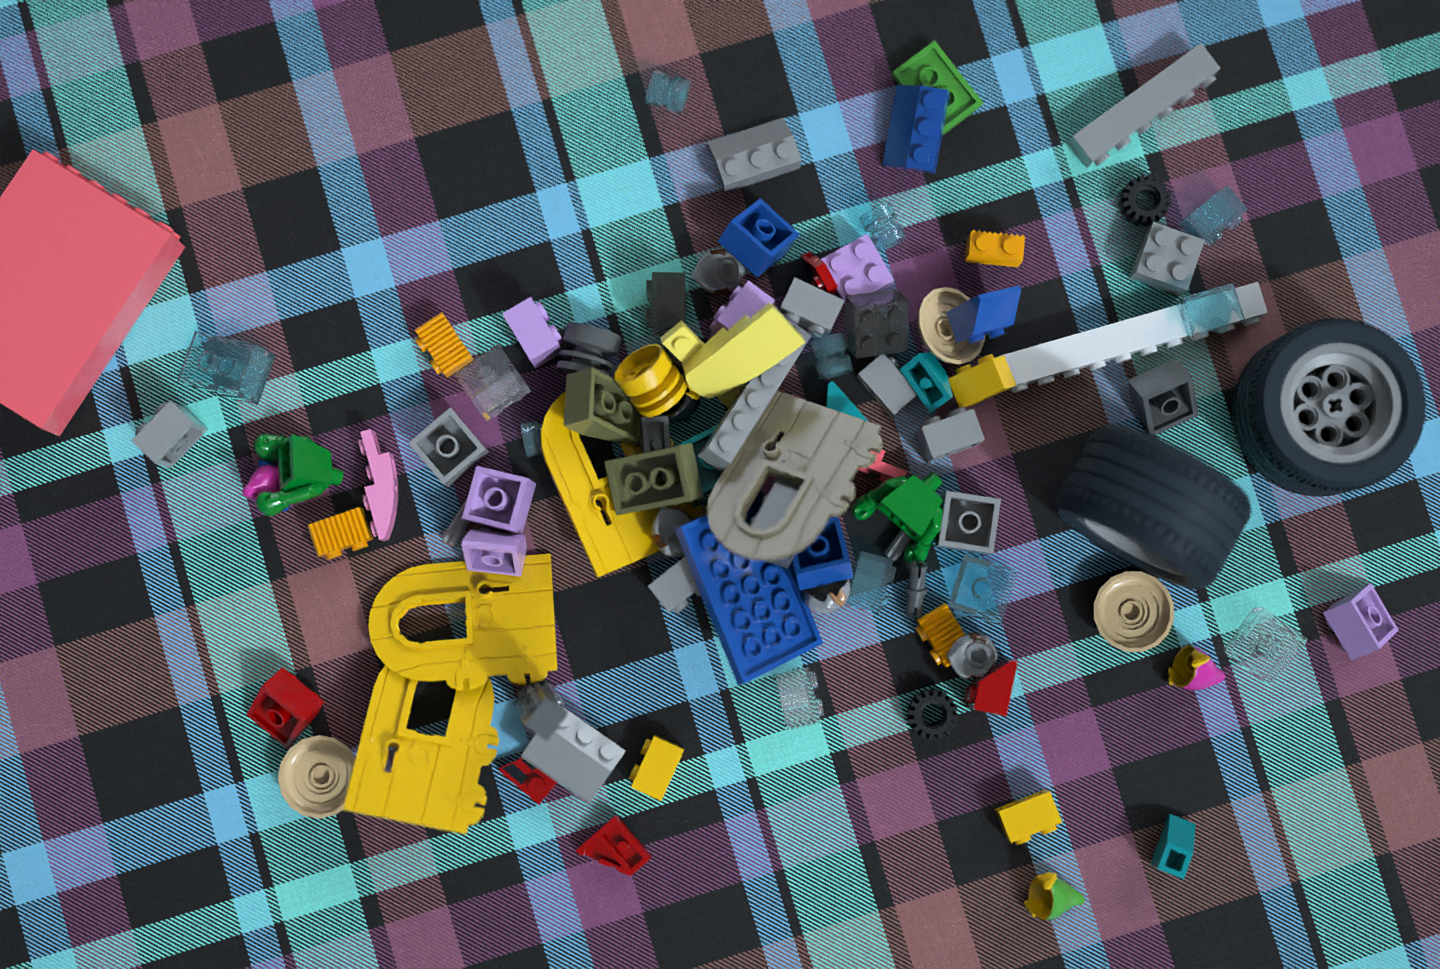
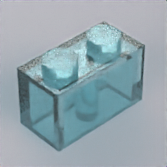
M1226 185L1179 224L1187 234L1204 239V244L1208 243L1211 247L1223 237L1220 233L1228 226L1232 230L1244 220L1241 215L1248 209L1231 188Z
M862 551L859 552L853 575L854 578L850 587L851 593L846 605L874 613H880L881 608L886 609L889 599V593L885 592L887 583L893 582L896 567L892 566L893 559Z

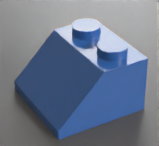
M1020 285L978 295L946 312L956 342L968 340L969 344L984 340L986 335L989 336V339L1004 335V329L1014 325L1021 294Z

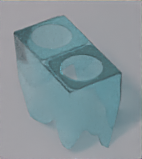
M1233 283L1183 297L1177 303L1187 335L1192 339L1195 325L1204 335L1208 331L1225 333L1228 322L1232 318V311L1246 325Z

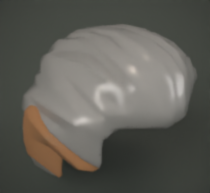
M849 579L805 589L803 592L804 602L814 612H835L849 598L851 593Z

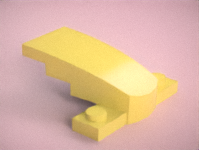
M771 302L751 318L747 315L743 316L729 330L722 327L705 344L682 320L660 337L662 343L682 362L686 382L690 388L700 396L709 399L716 396L727 408L730 407L744 383L765 372L806 343L804 337Z

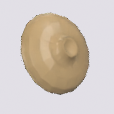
M948 287L934 289L923 299L917 314V325L922 342L931 354L944 362L959 365L972 361L981 352L985 339L973 344H969L968 340L956 342L946 312L970 300V298L961 291Z
M1125 571L1111 577L1099 589L1094 601V621L1100 635L1111 646L1126 652H1143L1157 646L1169 634L1174 621V603L1168 589L1156 577L1141 571Z
M318 735L302 739L288 750L281 761L278 775L281 795L290 808L303 816L320 819L336 815L344 808L356 757L348 746L335 738Z

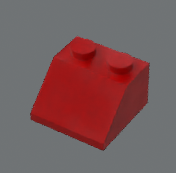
M1003 660L993 666L981 679H973L971 686L967 685L965 688L963 701L967 702L966 707L1007 716L1018 661Z
M282 667L262 685L247 716L289 750L316 718L325 702L317 693L301 683L295 675Z

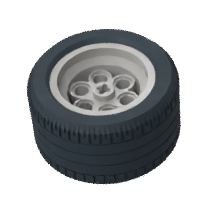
M1320 319L1303 324L1278 337L1261 348L1250 359V362L1247 363L1241 373L1235 388L1232 419L1235 435L1238 437L1239 446L1241 445L1243 454L1247 456L1250 464L1254 465V468L1268 481L1271 480V483L1278 487L1281 486L1284 490L1304 496L1324 497L1369 487L1386 479L1397 471L1410 457L1424 428L1426 398L1423 391V381L1420 379L1421 376H1419V371H1417L1414 361L1410 359L1411 357L1407 354V351H1404L1403 347L1398 342H1395V339L1391 338L1390 335H1386L1384 331L1370 324H1364V322L1356 320L1353 321L1352 319ZM1328 375L1336 379L1335 388L1328 384ZM1303 385H1307L1310 388V398L1303 395ZM1350 393H1351V395H1352V397H1353V399H1354L1355 404H1353V403L1350 401V398H1349ZM1330 402H1333L1335 404L1333 408L1336 411H1329L1331 405L1329 404ZM1299 412L1306 414L1308 418L1306 425L1299 421ZM1347 419H1351L1355 424L1353 432L1349 431L1346 426ZM1322 429H1326L1330 435L1328 442L1321 438L1320 432Z
M1116 424L1101 427L1093 432L1056 499L1060 518L1094 544L1147 573L1193 590L1208 587L1217 579L1236 541L1249 521L1252 512L1248 495L1244 490L1213 466L1165 440L1134 428Z

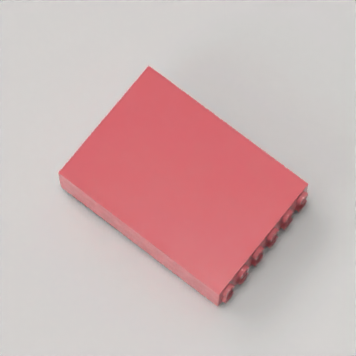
M34 149L0 197V403L41 429L60 437L185 249V246L179 241L180 236L173 232L174 230L161 221L156 222L150 218L151 216L138 207L133 208L119 195L109 193L102 185L92 179H86L73 167L63 165L59 162V159L44 151L43 154H40Z

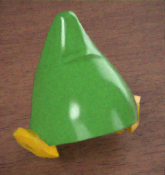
M1048 872L1037 875L1032 880L1028 900L1024 901V904L1031 916L1041 920H1054L1073 906L1084 904L1085 898L1065 880L1058 878L1057 873Z

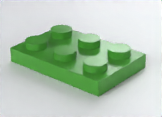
M933 41L892 72V77L899 85H919L947 89L949 91L950 97L943 135L984 104L936 41Z

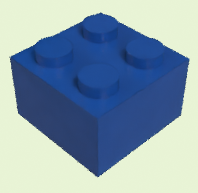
M760 198L731 220L718 242L758 278L786 255L800 234Z
M839 516L830 517L817 538L803 550L796 552L793 564L800 591L854 578Z

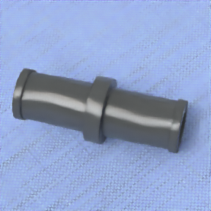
M916 561L910 563L909 583L905 587L907 594L905 615L910 618L914 617V612H916V618L922 616L923 597L927 594L925 578L928 565L922 561H919L918 567L916 566Z

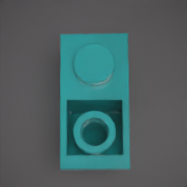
M1168 813L1150 866L1184 879L1194 852L1196 824Z

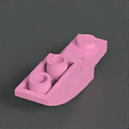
M368 429L360 432L362 439L358 440L362 455H367L369 465L366 466L370 482L374 481L375 484L364 487L366 494L362 497L366 510H371L373 520L370 521V527L374 537L378 536L379 540L387 541L391 536L397 514V469L393 454L390 452L382 454L376 432Z

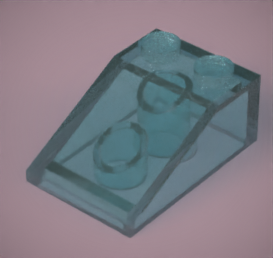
M195 331L177 381L234 400L258 405L276 355L256 344Z

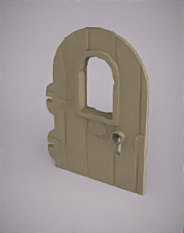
M776 391L731 464L724 469L708 500L707 515L710 529L716 540L733 554L754 561H772L786 558L803 550L817 538L831 516H840L848 509L850 504L843 501V499L852 501L856 495L855 487L851 480L858 468H867L875 462L877 455L870 451L880 453L883 448V440L878 435L881 426ZM780 435H783L782 439L778 444V442H776ZM769 475L788 479L795 482L794 484L801 486L788 507L786 516L775 526L762 530L752 528L745 523L746 513Z

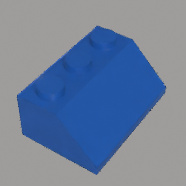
M919 85L896 86L882 166L930 174L936 173L950 97L947 89Z

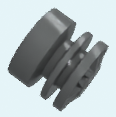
M567 323L563 342L574 348L573 350H560L559 356L569 361H557L556 369L568 375L592 367L612 378L611 374L602 370H614L615 365L604 358L605 356H618L622 337L611 331L591 325Z

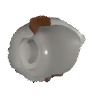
M716 249L710 250L700 257L691 276L704 290L714 293V295L727 294L728 291L734 290L739 286L744 276L745 267L729 251Z
M661 507L652 523L651 535L654 546L658 547L664 555L677 558L685 557L675 528L691 522L690 516H687L684 511L679 509Z
M969 633V635L959 638L953 644L947 656L956 674L967 680L969 678L981 679L996 663L998 654L988 636Z

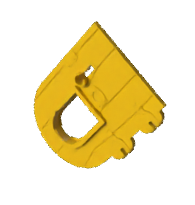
M564 392L551 404L543 419L540 433L541 450L574 529L598 578L660 551L652 542L651 526L661 507L616 515L608 476L598 480L581 442L579 433L564 426L566 395ZM670 438V446L672 447L675 444L673 440ZM620 443L626 457L642 453L641 446L637 447ZM699 499L665 506L684 511L687 516H690V521L704 511L702 504L696 507L692 505V502H697ZM595 500H599L602 503V511H605L610 525L606 526L600 513L601 508L596 505Z
M551 553L525 556L521 577L468 571L465 561L425 564L411 567L397 574L383 586L370 610L368 628L371 644L377 656L387 668L401 677L414 681L432 682L446 680L448 686L457 690H464V680H469V689H477L484 685L489 676L507 675L512 683L518 685L526 684L525 675H530L531 684L543 681L547 677L548 671L558 670ZM509 587V591H489L487 594H481L484 588L494 590V588ZM466 603L465 614L467 619L465 626L467 627V638L428 641L420 644L419 642L408 641L402 634L400 635L399 620L409 609L425 605Z
M385 665L379 673L373 688L343 810L466 835L468 825L478 823L484 814L483 808L474 807L475 803L485 805L487 800L484 788L478 784L481 766H487L492 763L497 753L496 749H490L487 746H498L500 740L497 730L490 726L494 708L492 682L487 677L483 686L477 689H469V680H464V690L455 689L456 693L446 737L423 735L417 733V731L406 729L418 681L401 677ZM395 747L398 751L394 755L391 773L384 772L388 759V749Z

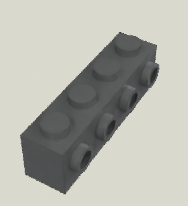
M545 679L535 684H531L530 681L526 680V684L519 687L517 691L519 696L513 704L524 725L548 741L568 715L564 708L566 703L558 695L555 687Z

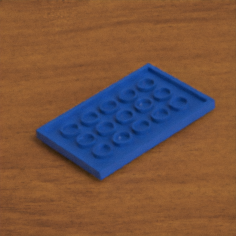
M762 491L758 493L746 513L745 523L750 525L753 516H757L761 509L764 498ZM708 515L675 528L737 685L745 684L823 644L811 611L804 602V594L799 589L797 577L791 563L788 568L768 561H754L742 558L726 550L716 540L710 529Z

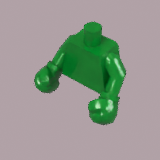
M262 434L254 441L255 452L261 459L269 462L279 460L280 491L275 493L263 491L257 496L255 501L258 510L265 516H275L285 508H289L291 504L320 496L331 484L338 486L342 482L343 471L332 467L330 451L317 445L307 436L291 434L285 438L284 435Z
M932 472L923 481L915 475H912L909 479L900 476L885 480L873 491L871 490L867 494L855 499L851 505L852 515L855 519L865 520L876 509L882 512L913 539L904 551V560L909 565L911 562L916 561V566H918L919 561L924 562L926 560L929 549L932 546V541L941 529L943 510L940 505L943 500L935 491L942 484V480Z

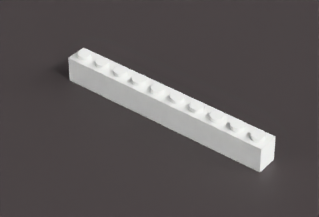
M1255 282L1001 356H1005L1017 386L1011 389L1013 393L1028 389L1027 384L1038 382L1039 386L1054 381V376L1063 374L1064 378H1069L1080 374L1079 369L1089 367L1090 371L1105 367V362L1115 359L1116 363L1132 359L1131 354L1141 352V355L1145 356L1157 352V347L1167 345L1169 349L1182 345L1183 339L1192 337L1193 341L1209 337L1208 332L1218 330L1219 334L1234 330V325L1242 322L1244 326L1253 325L1261 322L1260 317L1268 313L1259 283Z

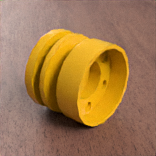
M649 344L634 351L622 361L614 373L615 382L627 396H630L631 403L643 417H653L667 411L680 400L687 389L686 379L680 374L678 368L672 365V360L659 344Z

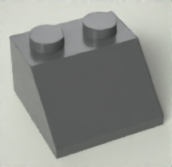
M1177 358L1127 380L1131 400L1148 434L1155 436L1199 416L1192 375Z

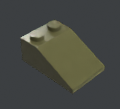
M592 367L567 375L564 411L565 427L584 436L637 447L641 446L639 418L644 417L631 403L630 396H627L613 378Z
M692 443L605 461L616 515L689 502L704 497Z

